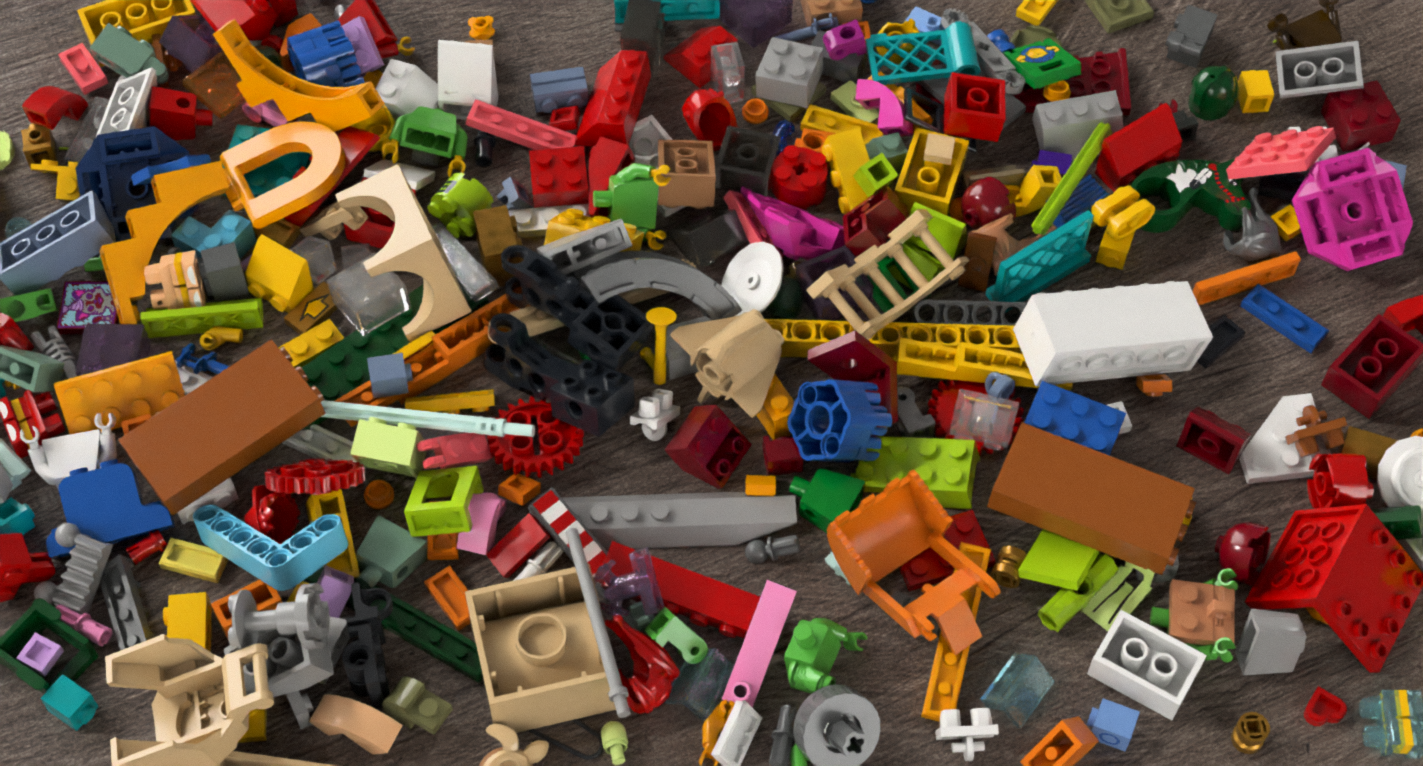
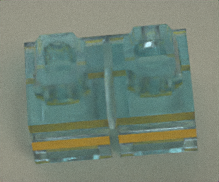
M1382 690L1378 697H1364L1359 703L1361 718L1376 719L1377 726H1365L1363 729L1364 746L1380 749V756L1400 753L1406 754V758L1420 759L1423 755V703L1421 690Z

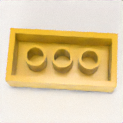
M105 0L77 10L90 45L93 44L108 23L116 28L122 26L132 34L131 37L139 42L142 39L148 43H153L152 35L160 34L162 47L201 34L196 12L190 0ZM98 61L100 68L105 66Z

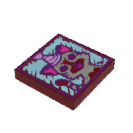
M65 281L57 323L58 332L60 334H117L119 318L108 281Z

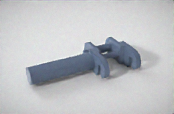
M829 13V18L817 21L816 18H813L814 23H812V26L781 34L774 38L795 42L816 36L818 30L822 31L840 25L837 17H833L832 13Z

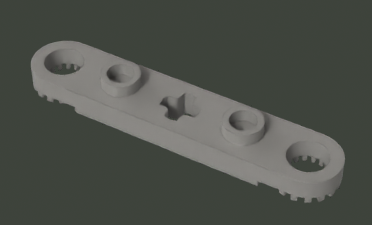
M952 8L946 9L941 18L942 26L946 29L954 23V20L955 22L968 23L971 26L979 67L989 78L1005 80V93L1013 95L1021 93L1025 84L1024 76L1015 71V66L983 31L968 19L965 12H961V10L956 11L955 8L953 10Z

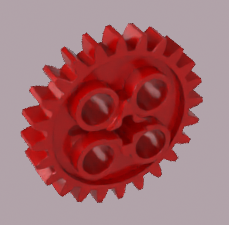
M530 396L529 403H525L520 398L518 399V406L515 407L513 404L508 403V411L499 409V418L492 417L506 419L510 423L531 425V419H537L539 455L534 454L533 437L506 434L504 437L487 436L490 455L495 456V463H503V470L505 471L513 467L514 475L525 471L526 478H529L532 472H536L538 478H541L542 471L545 470L550 475H553V468L557 467L563 471L564 462L573 464V455H580V447H583V430L552 417L551 402L546 403V399L535 402L534 397Z
M309 458L293 462V464L273 466L272 469L265 471L266 489L276 491V493L286 492V494L296 492L297 494L306 492V494L312 495L327 494L332 491H339V489H350V486H358V484H363V481H366L364 464L344 459L325 460Z

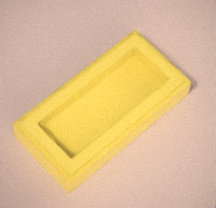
M171 537L159 561L160 568L218 584L228 559L209 547Z

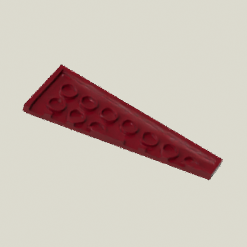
M1119 48L1118 52L1103 54L1102 51L1095 52L1094 56L1079 58L1078 55L1073 56L1081 62V74L1064 80L1069 85L1071 91L1070 98L1116 90L1122 115L1129 116L1131 100L1126 48ZM1060 64V65H1057V66H1054V67H1051V68H1048V69H1045V70H1042V71H1046V70H1050V69L1059 67V66H1061V64ZM916 82L915 91L942 104ZM1026 82L1022 92L1013 95L1026 106L1025 112L1034 113L1037 104L1051 102L1044 97L1043 91L1045 86L1034 89ZM916 100V104L922 109L935 110Z

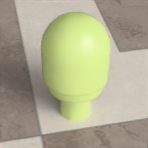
M609 721L601 729L602 744L606 753L611 755L613 764L620 765L625 762L624 751L628 748L627 733L622 723Z

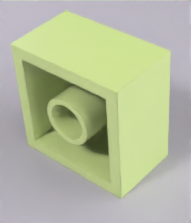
M369 417V421L359 419L350 455L360 464H364L365 468L417 478L419 471L423 469L422 462L425 460L427 451L419 452L416 444L425 439L416 430V427L406 423H398V427L386 425L387 421L375 417Z

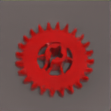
M947 379V385L943 381L939 382V391L933 389L932 398L928 401L930 409L927 415L931 414L936 423L935 436L938 438L945 437L944 439L975 440L979 456H981L982 450H985L987 454H993L994 447L1001 451L1004 450L1005 444L1013 443V437L1016 436L1021 422L1024 421L1021 417L1024 413V408H1018L1021 404V398L1013 399L1016 391L1015 388L1011 396L1002 404H996L989 399L985 383L961 380L956 382L955 380ZM959 402L964 404L962 408L954 411ZM988 417H996V421L989 427L987 423ZM956 418H962L963 425L959 424Z

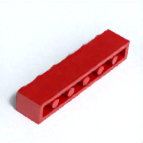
M612 541L598 574V583L602 584V588L614 594L626 593L631 595V599L635 602L641 601L642 604L652 603L660 606V610L665 606L675 616L681 614L689 617L690 622L701 627H706L708 624L718 628L719 633L730 638H736V636L745 638L760 600V596Z

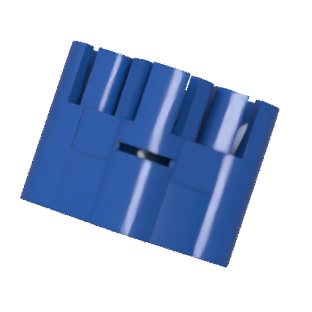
M339 20L287 38V51L296 77L329 87H349L364 83L362 76H356L361 74L358 64L355 63L357 62L355 53L347 56V54L355 51L349 38L346 37L343 27H340L341 23Z
M832 379L803 383L799 388L798 396L787 422L788 429L799 448L800 456L806 461L850 463V461L876 460L880 453L866 451V449H881V439L877 436L885 435L888 431L887 427L892 425L891 413H887L888 410L884 406H878L881 401L880 393L865 392L866 390L877 391L879 389L878 386L870 382Z

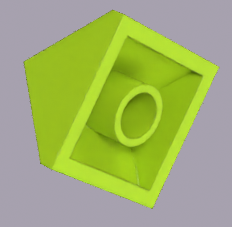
M914 202L909 217L916 210L927 209L933 217L927 222L928 230L954 260L967 243L966 224ZM912 235L906 240L930 251L919 236L915 237Z

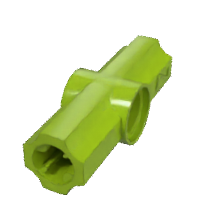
M1099 553L1078 589L1084 594H1077L1068 588L1060 589L1038 611L1042 624L1050 631L1059 632L1118 573L1119 568L1114 560L1107 554Z

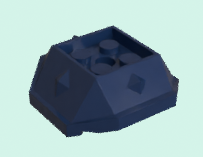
M155 126L98 134L91 147L76 166L80 197L93 190L114 227L116 242L131 239L125 218L127 211L157 204L151 183L145 184L143 194L139 196L132 194V174L147 166L175 161L189 156L191 153ZM199 204L194 205L176 218L163 232L158 241L172 239L171 234L189 216L192 217L199 209Z

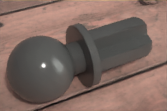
M796 535L777 539L768 537L767 544L761 540H753L746 546L745 556L753 564L765 562L768 556L773 561H776L780 556L798 553L800 551V542Z

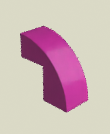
M857 79L855 100L866 110L879 109L877 128L884 135L899 132L901 137L913 136V123L905 120L904 103L883 84L872 80Z

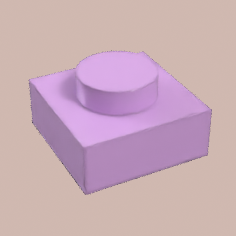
M35 632L16 659L24 666L45 677L64 650L60 645Z

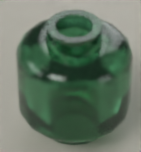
M782 277L781 287L775 299L766 308L772 314L773 319H789L800 314L805 296L800 283L794 279Z

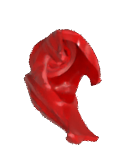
M614 615L612 620H605V625L612 629L623 641L634 662L632 678L627 679L622 674L621 669H618L622 685L627 688L629 693L627 697L628 705L638 714L651 713L653 709L662 705L669 698L672 691L671 683L679 677L680 671L663 647L650 636L632 628L621 615Z

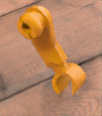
M727 699L721 701L704 721L702 726V746L705 749L699 758V765H702L704 758H710L714 762L713 766L718 765L719 762L711 753L735 703L730 700L728 704Z

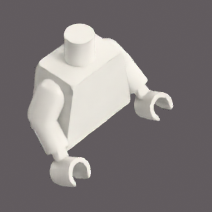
M98 413L95 416L94 422L100 429L42 440V445L38 444L40 432L34 426L32 427L35 431V437L32 440L25 438L22 429L20 431V438L30 446L28 452L35 471L48 484L56 485L59 491L60 482L70 476V471L87 467L88 471L99 469L100 463L117 458L115 433L111 432V428L116 424V417L109 413V423L104 426L101 421V413Z

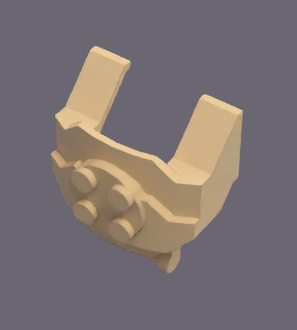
M165 634L105 656L107 684L110 687L157 690L152 702L156 741L119 740L117 737L110 739L112 766H218L237 747L238 741L248 731V713L254 709H267L274 705L273 693L269 691L266 660L269 656L268 647L265 644L257 643L221 658L191 639L168 638ZM252 662L256 692L246 695L243 667L245 664Z

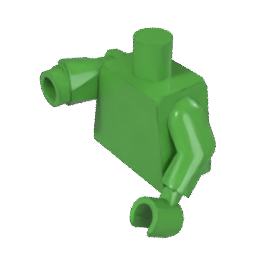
M814 618L811 621L800 620L794 628V634L784 656L790 687L812 694L822 687L835 685L836 678L829 676V673L840 650V642L843 640L846 650L863 651L864 649L858 647L857 639L867 640V635L863 632H847L845 627L827 618Z

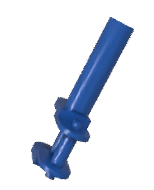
M192 343L183 348L180 357L176 359L177 367L182 368L185 365L193 368L194 374H198L201 371L206 372L207 370L219 374L230 367L217 362V353L213 351L200 359L192 356L191 353L194 354L196 349L195 344Z

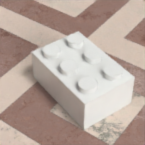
M1120 610L1093 657L1087 675L1164 717L1173 720L1207 655Z

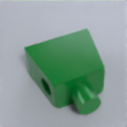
M818 469L811 482L795 476L789 487V492L801 497L799 506L800 516L827 533L828 525L837 516L847 510L851 513L857 509L864 495L865 481L829 470Z

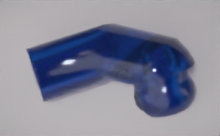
M788 120L778 122L770 138L777 155L782 153L784 148L788 146L786 142L787 136H792L791 132H795V125Z

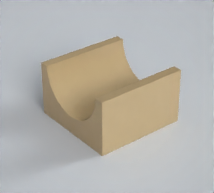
M588 564L589 571H590V574H591V578H592V581H593V585H594V588H595V584H594V580H593V576H592L590 564ZM575 567L465 591L471 627L478 651L493 724L509 726L516 733L616 710L614 702H611L608 696L610 687Z

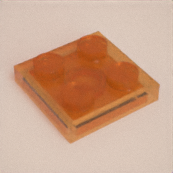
M223 50L182 80L183 87L190 93L195 94L197 99L219 119H223L246 101L236 86L242 79Z

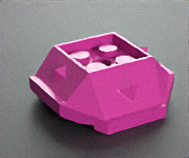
M1370 148L1314 163L1292 199L1308 254L1345 271L1403 254L1404 244L1410 234L1413 220L1397 169L1376 156V153ZM1348 207L1352 210L1353 217L1349 216L1347 212Z

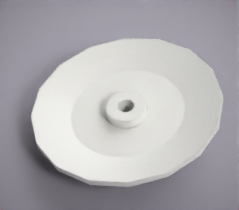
M763 241L752 243L740 250L729 263L721 286L736 300L742 309L735 316H740L752 309H756L761 313L775 299L781 287L784 267L782 256L774 245Z
M1412 436L1398 440L1386 450L1378 466L1377 484L1381 499L1388 508L1418 505L1421 507L1422 520L1423 437Z

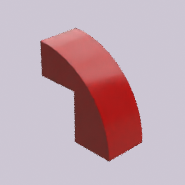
M45 86L31 94L23 103L22 108L30 122L54 130L63 116L78 121L87 108L88 103L78 94L55 86Z

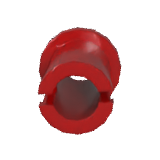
M159 530L155 532L149 531L150 535L131 547L126 548L135 565L159 550L161 552L164 551L163 548L168 544Z

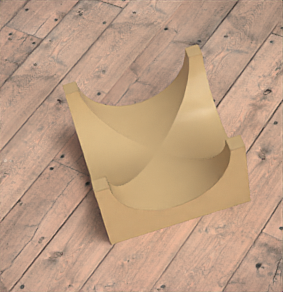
M398 164L335 194L342 209L353 206L368 207L383 213L395 222L393 234L387 244L375 256L363 262L371 278L392 271H407L423 277L424 290L419 311L410 323L402 327L409 342L419 338L428 331H434L472 312L439 238Z

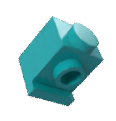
M12 497L7 499L0 505V534L22 533L24 535L33 529L35 525L32 519L35 518L32 509L26 503L20 504Z

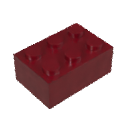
M1378 314L1331 364L1321 386L1370 419L1418 366L1423 357V343Z

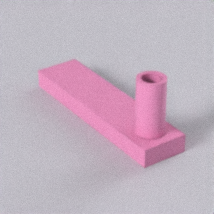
M769 580L766 581L724 691L723 700L727 699L728 702L731 700L734 703L736 700H745L753 708L797 591Z

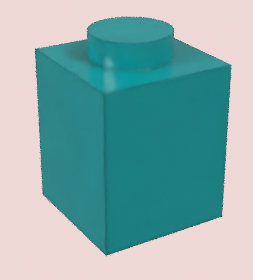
M63 674L40 698L48 712L75 731H78L83 724H87L93 718L98 708L91 693Z

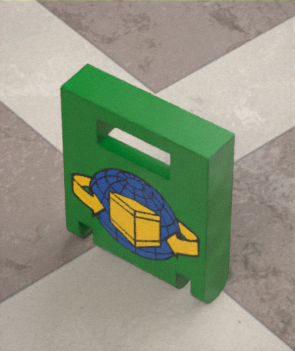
M1050 38L1044 39L1043 42L1037 41L1012 49L1011 53L1009 51L1003 52L1004 56L1015 66V71L1024 76L1025 82L1034 89L1081 74V62ZM1060 64H1061V66H1059V67H1056V68H1053V69H1050V70H1046V71H1042V70H1045V69H1048V68H1051V67H1054V66H1057V65H1060Z

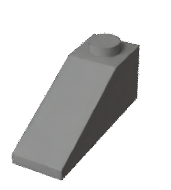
M619 219L563 237L537 248V251L540 255L555 263L557 269L566 275L633 245L623 220Z

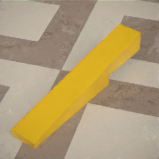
M901 337L894 351L898 375L985 383L990 373L998 372L1015 380V386L1039 388V386H1035L1025 358L1021 353L959 342L957 348ZM1073 383L1056 384L1055 386L1071 391Z

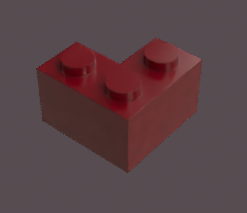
M885 185L843 216L844 242L856 257L873 245L878 248L882 244H886L888 234L909 218L907 206L888 185Z

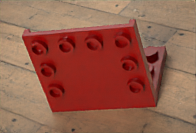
M1367 504L1298 510L1292 515L1245 603L1250 609L1259 610L1314 607L1369 673H1379L1423 587V572Z

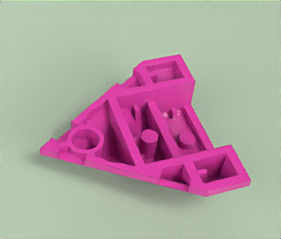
M741 187V194L767 231L773 244L784 250L783 255L795 260H799L801 257L810 262H815L816 259L828 260L845 245L843 225L827 218L816 217L808 213L809 211L769 196L766 197L754 193L746 187Z

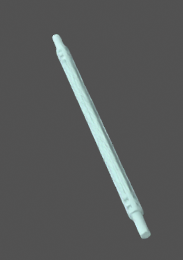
M325 400L321 402L326 413L321 417L369 421V417L383 419L387 421V424L392 425L406 423L420 428L504 437L506 434L533 437L535 434V425L510 423L506 419L501 418L496 419L492 417H477Z

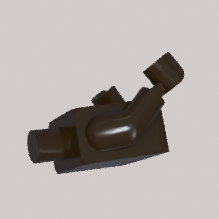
M1319 0V4L1326 8V12L1321 9L1288 24L1287 16L1283 13L1269 20L1267 27L1271 32L1277 33L1275 36L1276 45L1280 48V51L1341 43L1342 35L1338 10H1334V5L1339 0Z

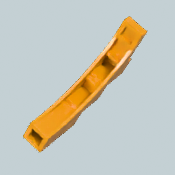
M235 19L227 22L213 33V36L242 80L236 86L251 108L274 99L287 121L311 113L317 123L325 125L335 132L372 117L385 105L371 81L356 86L329 87L305 81L286 72L261 54L250 43Z

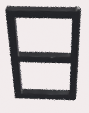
M906 88L904 90L905 120L925 130L944 134V105ZM912 98L936 110L937 128L912 115ZM968 138V151L976 153V139Z

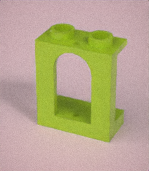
M478 466L419 471L404 510L411 537L471 531L473 524L468 507L473 493L480 494L484 492ZM452 496L451 501L424 503L427 498Z

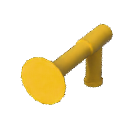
M665 307L653 308L646 313L647 321L655 326V355L649 347H645L640 351V357L653 369V382L657 385L666 383V332L668 325L673 323L677 317L673 310Z

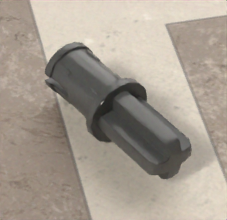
M791 705L780 707L776 730L772 731L773 745L769 758V764L772 766H787L792 744L795 743L793 727L799 709L794 707L792 713L789 714Z

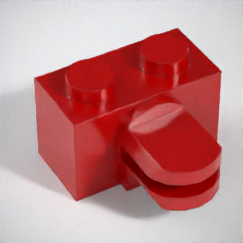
M22 533L0 534V602L14 599L21 584L47 581L56 571L48 552H28Z

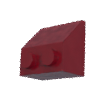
M1198 406L1189 413L1176 447L1229 475L1246 448L1251 434L1244 431L1240 426L1231 424L1219 418L1215 413Z

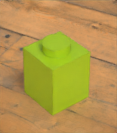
M883 153L862 165L853 175L868 198L885 185H890L898 176Z

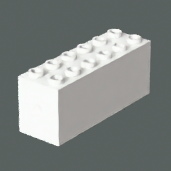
M1168 281L1160 284L1144 283L1138 286H1116L1104 289L1091 288L1081 291L1066 290L1047 294L1044 292L1037 293L1031 296L1013 328L1035 386H1040L1042 381L1056 385L1190 371L1213 338L1188 281Z

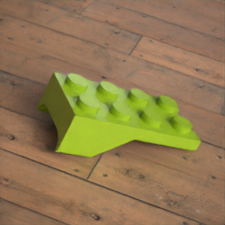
M877 436L881 439V449L867 448L866 451L880 453L879 457L874 461L859 460L856 473H851L850 476L865 481L864 492L881 493L889 482L897 477L901 480L914 469L920 478L923 479L929 490L933 492L934 497L938 499L943 508L972 509V490L976 465L980 461V456L975 440Z

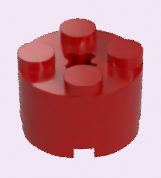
M794 145L785 147L773 163L772 193L776 196L777 200L803 210H807V207L814 204L815 206L820 204L826 194L828 175L826 157L822 153L809 148Z
M1357 454L1315 455L1309 466V470H1314L1313 479H1307L1308 496L1312 507L1319 509L1365 504L1366 499H1372L1374 489L1373 484L1368 481L1366 457Z

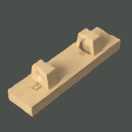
M338 201L315 211L299 231L306 238L321 233L327 239L333 240L344 229V226L341 224L342 222L352 230H357L368 219V216L361 208L362 206L342 209Z

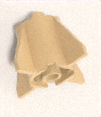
M752 309L740 316L679 326L671 332L670 336L691 356V366L696 364L699 370L695 376L703 386L697 399L700 404L711 395L717 398L724 395L726 396L724 400L732 398L751 418L761 411L781 356V345L784 344V338L778 330L770 327L758 310Z

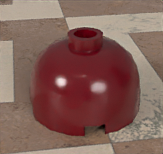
M993 177L981 178L971 184L965 190L961 199V211L965 222L974 230H977L983 225L1010 213L1013 215L1012 219L1014 221L1016 218L1015 202L1010 204L1007 197L1010 192L1007 187Z
M1251 522L1238 523L1229 528L1224 536L1220 535L1215 544V552L1219 553V565L1222 570L1229 568L1235 572L1237 576L1231 579L1249 586L1256 582L1260 572L1255 570L1260 563L1265 564L1270 547L1271 533L1266 532L1269 529L1267 526Z

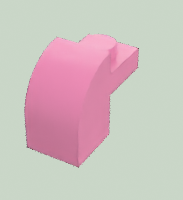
M473 493L468 507L473 525L470 532L458 534L457 549L486 555L495 543L497 522L506 511L507 499L498 498L494 493Z

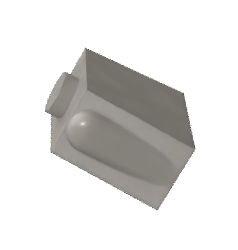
M1251 609L1235 650V655L1243 675L1293 672L1300 653L1305 649L1307 638L1303 623L1298 614Z

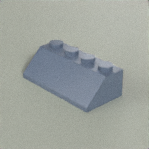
M93 190L89 191L0 243V280L15 296L37 291L46 283L58 280L67 271L84 265L90 258L99 254L102 245L116 242L114 227L96 193Z

